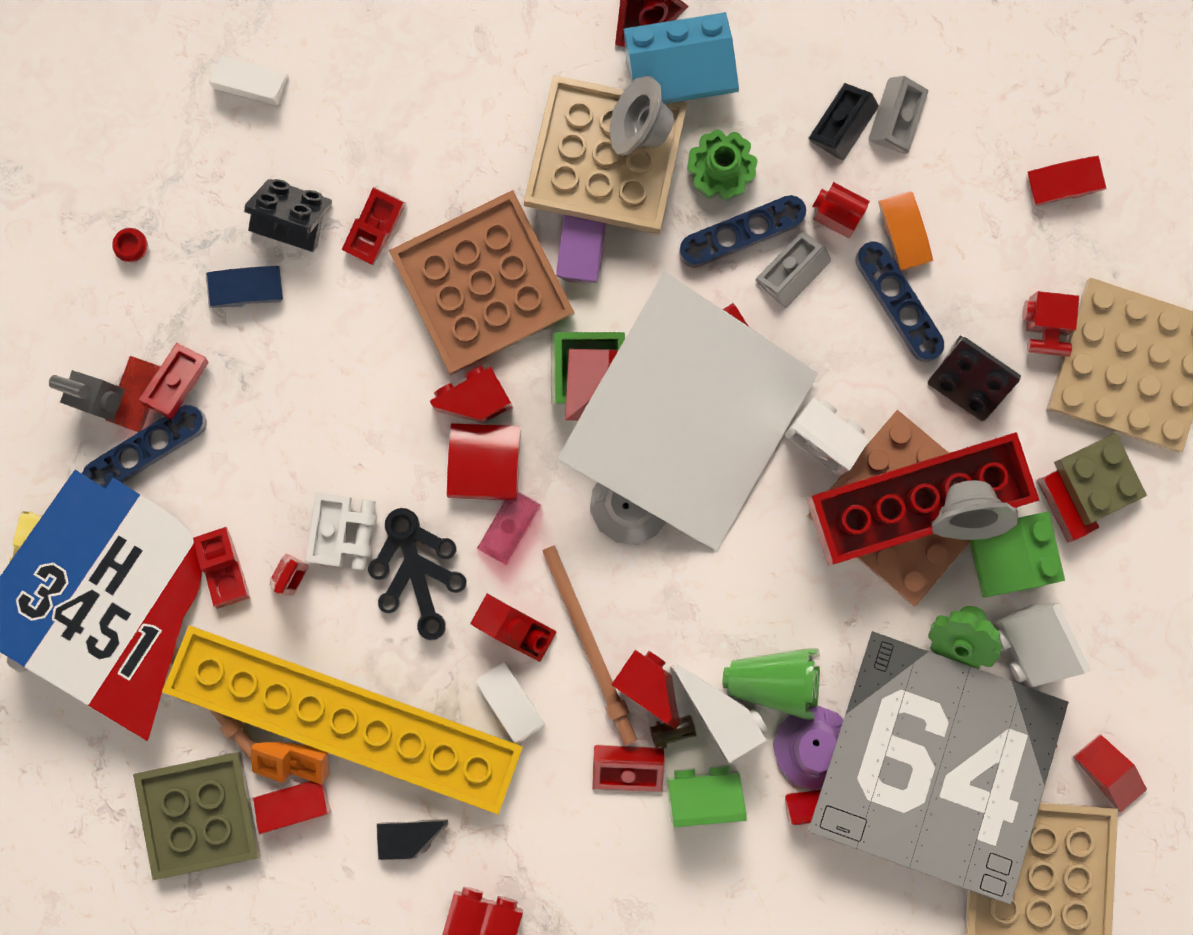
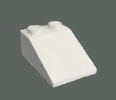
M1059 603L1031 604L994 622L997 630L1000 632L999 642L1002 645V650L1007 649L1013 661L1009 666L1018 683L1023 682L1024 686L1035 687L1086 674L1091 671Z
M675 663L670 666L721 754L729 763L767 741L763 732L768 729L757 711H754V709L749 711L746 707L681 665Z

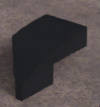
M448 819L377 823L378 860L416 858L419 854L426 852L430 848V843L441 830L448 826Z

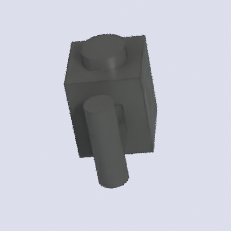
M74 370L71 371L69 379L58 375H53L49 379L50 388L63 392L59 403L113 422L125 391L124 388Z

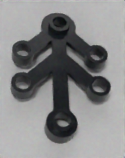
M398 508L390 512L386 517L385 531L388 538L377 558L372 560L368 566V573L372 578L376 580L385 579L390 573L389 562L401 545L404 560L386 593L379 597L378 607L384 613L396 612L400 606L399 598L411 578L421 612V617L417 623V630L424 639L437 640L446 631V621L442 615L435 612L424 573L442 582L449 591L454 593L462 592L466 588L467 579L462 573L451 572L418 554L414 540L435 549L436 554L442 559L453 558L457 552V546L453 540L449 538L442 539L421 528L419 518L413 511L407 508ZM401 519H406L409 523V528L405 532H399L396 527L397 522ZM444 542H449L452 545V552L449 555H442L440 552V546ZM376 563H383L385 566V572L381 576H376L373 572V567ZM455 575L460 576L463 582L462 586L458 589H453L450 586V579ZM387 596H392L395 599V606L390 610L385 609L383 606V600ZM431 619H435L439 623V629L435 633H430L426 628L427 622Z

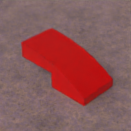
M1099 155L1062 162L1027 172L1036 206L1070 197L1075 199L1107 190Z
M373 187L359 219L355 218L341 250L374 265L407 202Z
M223 527L193 537L200 569L205 573L213 606L219 609L249 599L250 595L228 528Z

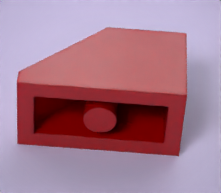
M634 650L611 685L664 723L676 729L680 722L672 675L663 669L666 662L649 650L645 656Z

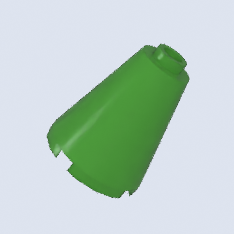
M807 648L732 660L730 667H724L723 688H728L729 695L806 720H814L816 714L810 712V706L818 705L820 666H815L813 657H820L819 649Z

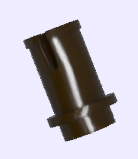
M691 715L679 718L680 724L676 729L666 723H660V721H656L655 726L649 727L655 748L662 746L665 749L667 744L696 737V729Z

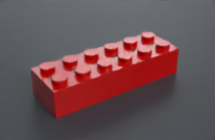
M1017 432L806 498L827 565L838 564L934 534L932 522L939 516L941 508L945 506L948 489L957 483L975 480L986 482L991 485L1001 503H1007L1014 508L1039 501Z

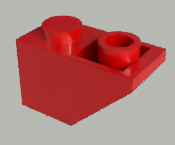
M482 366L471 370L464 375L466 379L464 382L455 387L452 383H449L434 392L435 398L430 400L432 407L437 412L481 424L513 407L491 366L485 370Z
M486 593L470 622V625L538 662H541L557 633L554 629Z

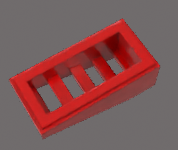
M289 554L282 556L270 578V586L273 591L281 595H294L309 568V564Z

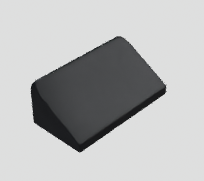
M844 83L809 136V141L834 157L844 160L879 107L874 95L871 92Z

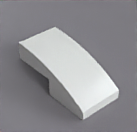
M505 661L475 680L515 744L520 743L546 726Z

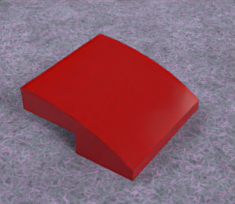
M451 423L447 467V498L517 501L521 427Z

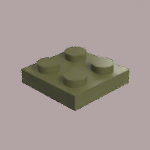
M1117 433L1109 435L1054 462L1084 525L1091 524L1147 496Z

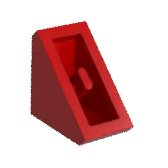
M1101 734L1096 736L1073 756L1113 806L1118 809V812H1122L1147 790L1135 764Z

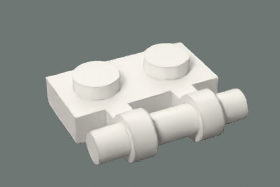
M316 492L305 562L341 567L343 554L345 553L353 555L351 569L365 571L367 557H371L372 552L369 542L372 526H376L377 515H374L376 501L362 499L360 513L351 512V497ZM348 522L358 524L355 544L345 543Z

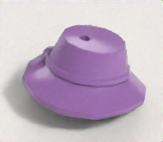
M819 705L810 707V712L816 714L814 720H806L789 715L780 723L773 742L775 756L780 769L793 784L810 790L822 789L844 720L837 712ZM815 740L819 741V746L817 747L813 745Z

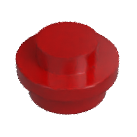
M124 228L115 235L112 248L119 259L132 263L139 261L145 256L148 250V241L146 236L138 229Z

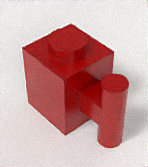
M833 182L829 191L821 189L812 207L818 211L813 220L849 239L866 212L870 201Z
M1037 291L1029 297V300L1024 302L1022 319L1027 321L1026 331L1042 333V340L1029 338L1027 352L1071 356L1072 343L1059 342V335L1068 336L1077 330L1079 295Z

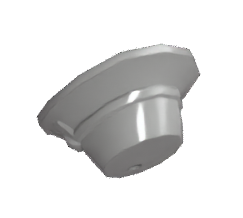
M652 76L636 78L623 91L613 109L610 124L611 144L614 151L620 156L631 154L637 147H659L666 141L671 132L674 122L673 112L661 101V85Z
M976 480L964 481L954 484L948 489L945 506L941 508L939 516L932 522V531L934 534L942 537L961 540L987 539L1004 534L1016 526L1018 510L1007 503H1001L995 491L988 483Z
M598 482L592 489L590 512L599 531L617 543L639 545L656 536L666 523L664 520ZM625 502L629 504L628 509L623 507Z

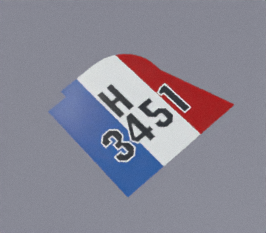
M75 469L0 576V653L145 741H148L183 618L195 600L201 583L202 570L200 569L192 535L173 515L114 477L105 489Z

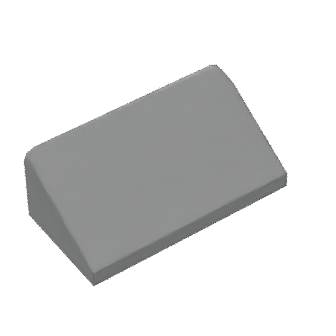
M906 76L889 78L868 140L905 154L909 153L929 90Z
M801 231L764 269L755 281L781 306L787 308L831 262V257L825 246Z

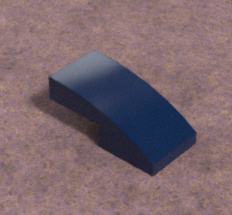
M280 266L235 268L206 272L205 274L209 308L243 307L245 304L276 303L283 300Z

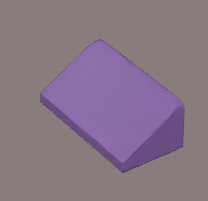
M564 215L556 269L557 277L567 282L598 283L606 223Z

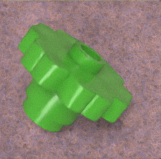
M719 129L702 135L699 147L690 149L687 172L695 177L693 182L694 189L701 192L708 199L718 194L724 201H729L734 197L743 195L745 184L753 182L756 176L758 161L755 156L749 154L751 143L737 132H732L726 137L724 132ZM723 162V163H725L727 166H726V167H723V166L718 165L717 163Z
M964 606L960 611H952L949 617L937 616L935 622L931 624L928 638L932 641L930 649L933 653L977 669L981 665L992 667L995 661L999 659L1002 645L999 642L1000 632L994 628L991 622L987 621L986 613L975 606Z

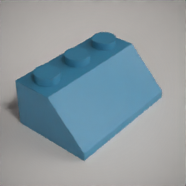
M726 12L624 29L625 54L631 83L636 78L652 76L661 85V101L664 104L739 92L733 38Z

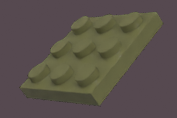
M241 751L133 774L152 880L252 860L261 856Z

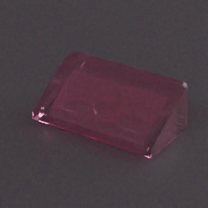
M517 491V501L505 500L477 549L508 566L542 505Z

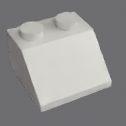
M812 398L784 436L835 474L841 476L852 468L869 439L863 435L865 430L860 425L850 419L845 422L835 415L837 409L829 402L821 398L819 401Z

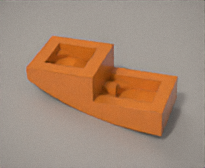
M909 191L879 200L878 204L885 233L890 237L895 262L899 269L902 271L934 261L925 226L913 192Z
M286 742L254 743L251 747L252 772L284 783L288 776L293 774L321 785L329 776L328 753L307 745Z

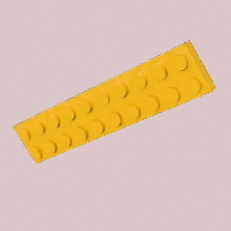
M191 625L187 628L162 690V693L498 815L523 746Z

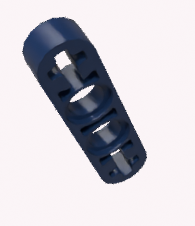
M784 196L692 233L681 242L679 250L680 259L688 267H700L795 229L806 216V205L797 196ZM789 204L791 209L797 208L799 210L795 215V220H791L789 216L782 217L777 222L780 227L775 228L774 217L784 212L785 205ZM770 210H774V217L769 212ZM756 216L763 217L768 223L767 231L762 234L752 232L749 228L751 218ZM723 229L733 231L736 235L735 244L729 247L719 244L717 241L718 232ZM705 236H711V244L716 253L712 254L711 247H708L701 251L699 259H696L693 254H686L690 243L700 247L707 244L708 240Z
M875 241L865 243L856 255L855 262L857 268L912 355L922 362L935 360L944 350V339L887 248ZM868 250L871 254L877 252L880 255L877 264L881 271L885 266L889 268V271L882 273L877 280L873 277L878 272L876 266L872 262L868 264L864 262L867 256L866 251ZM892 278L898 282L900 291L896 296H887L882 292L881 283L884 279ZM905 307L913 308L918 314L917 323L912 326L905 325L900 320L901 309ZM924 324L927 329L923 330L921 334L926 341L933 339L936 345L932 347L933 354L928 350L924 352L920 350L919 346L922 345L923 341L919 334L912 338L909 333L916 331Z
M183 405L178 409L172 420L165 416L88 463L84 467L82 474L92 480L96 477L94 472L96 469L104 472L113 467L108 463L112 459L114 467L121 472V475L118 476L117 472L111 471L103 477L105 481L103 485L101 483L97 484L106 489L113 477L123 483L204 432L207 423L205 414L197 407ZM186 413L191 416L197 415V419L193 421L195 427L191 430L185 426L177 430V433L181 435L177 439L175 432L168 424L172 422L173 426L178 427L185 422L184 415ZM158 430H164L169 437L167 445L162 449H154L150 442L152 434ZM127 449H135L139 456L137 464L131 468H125L121 463V455Z

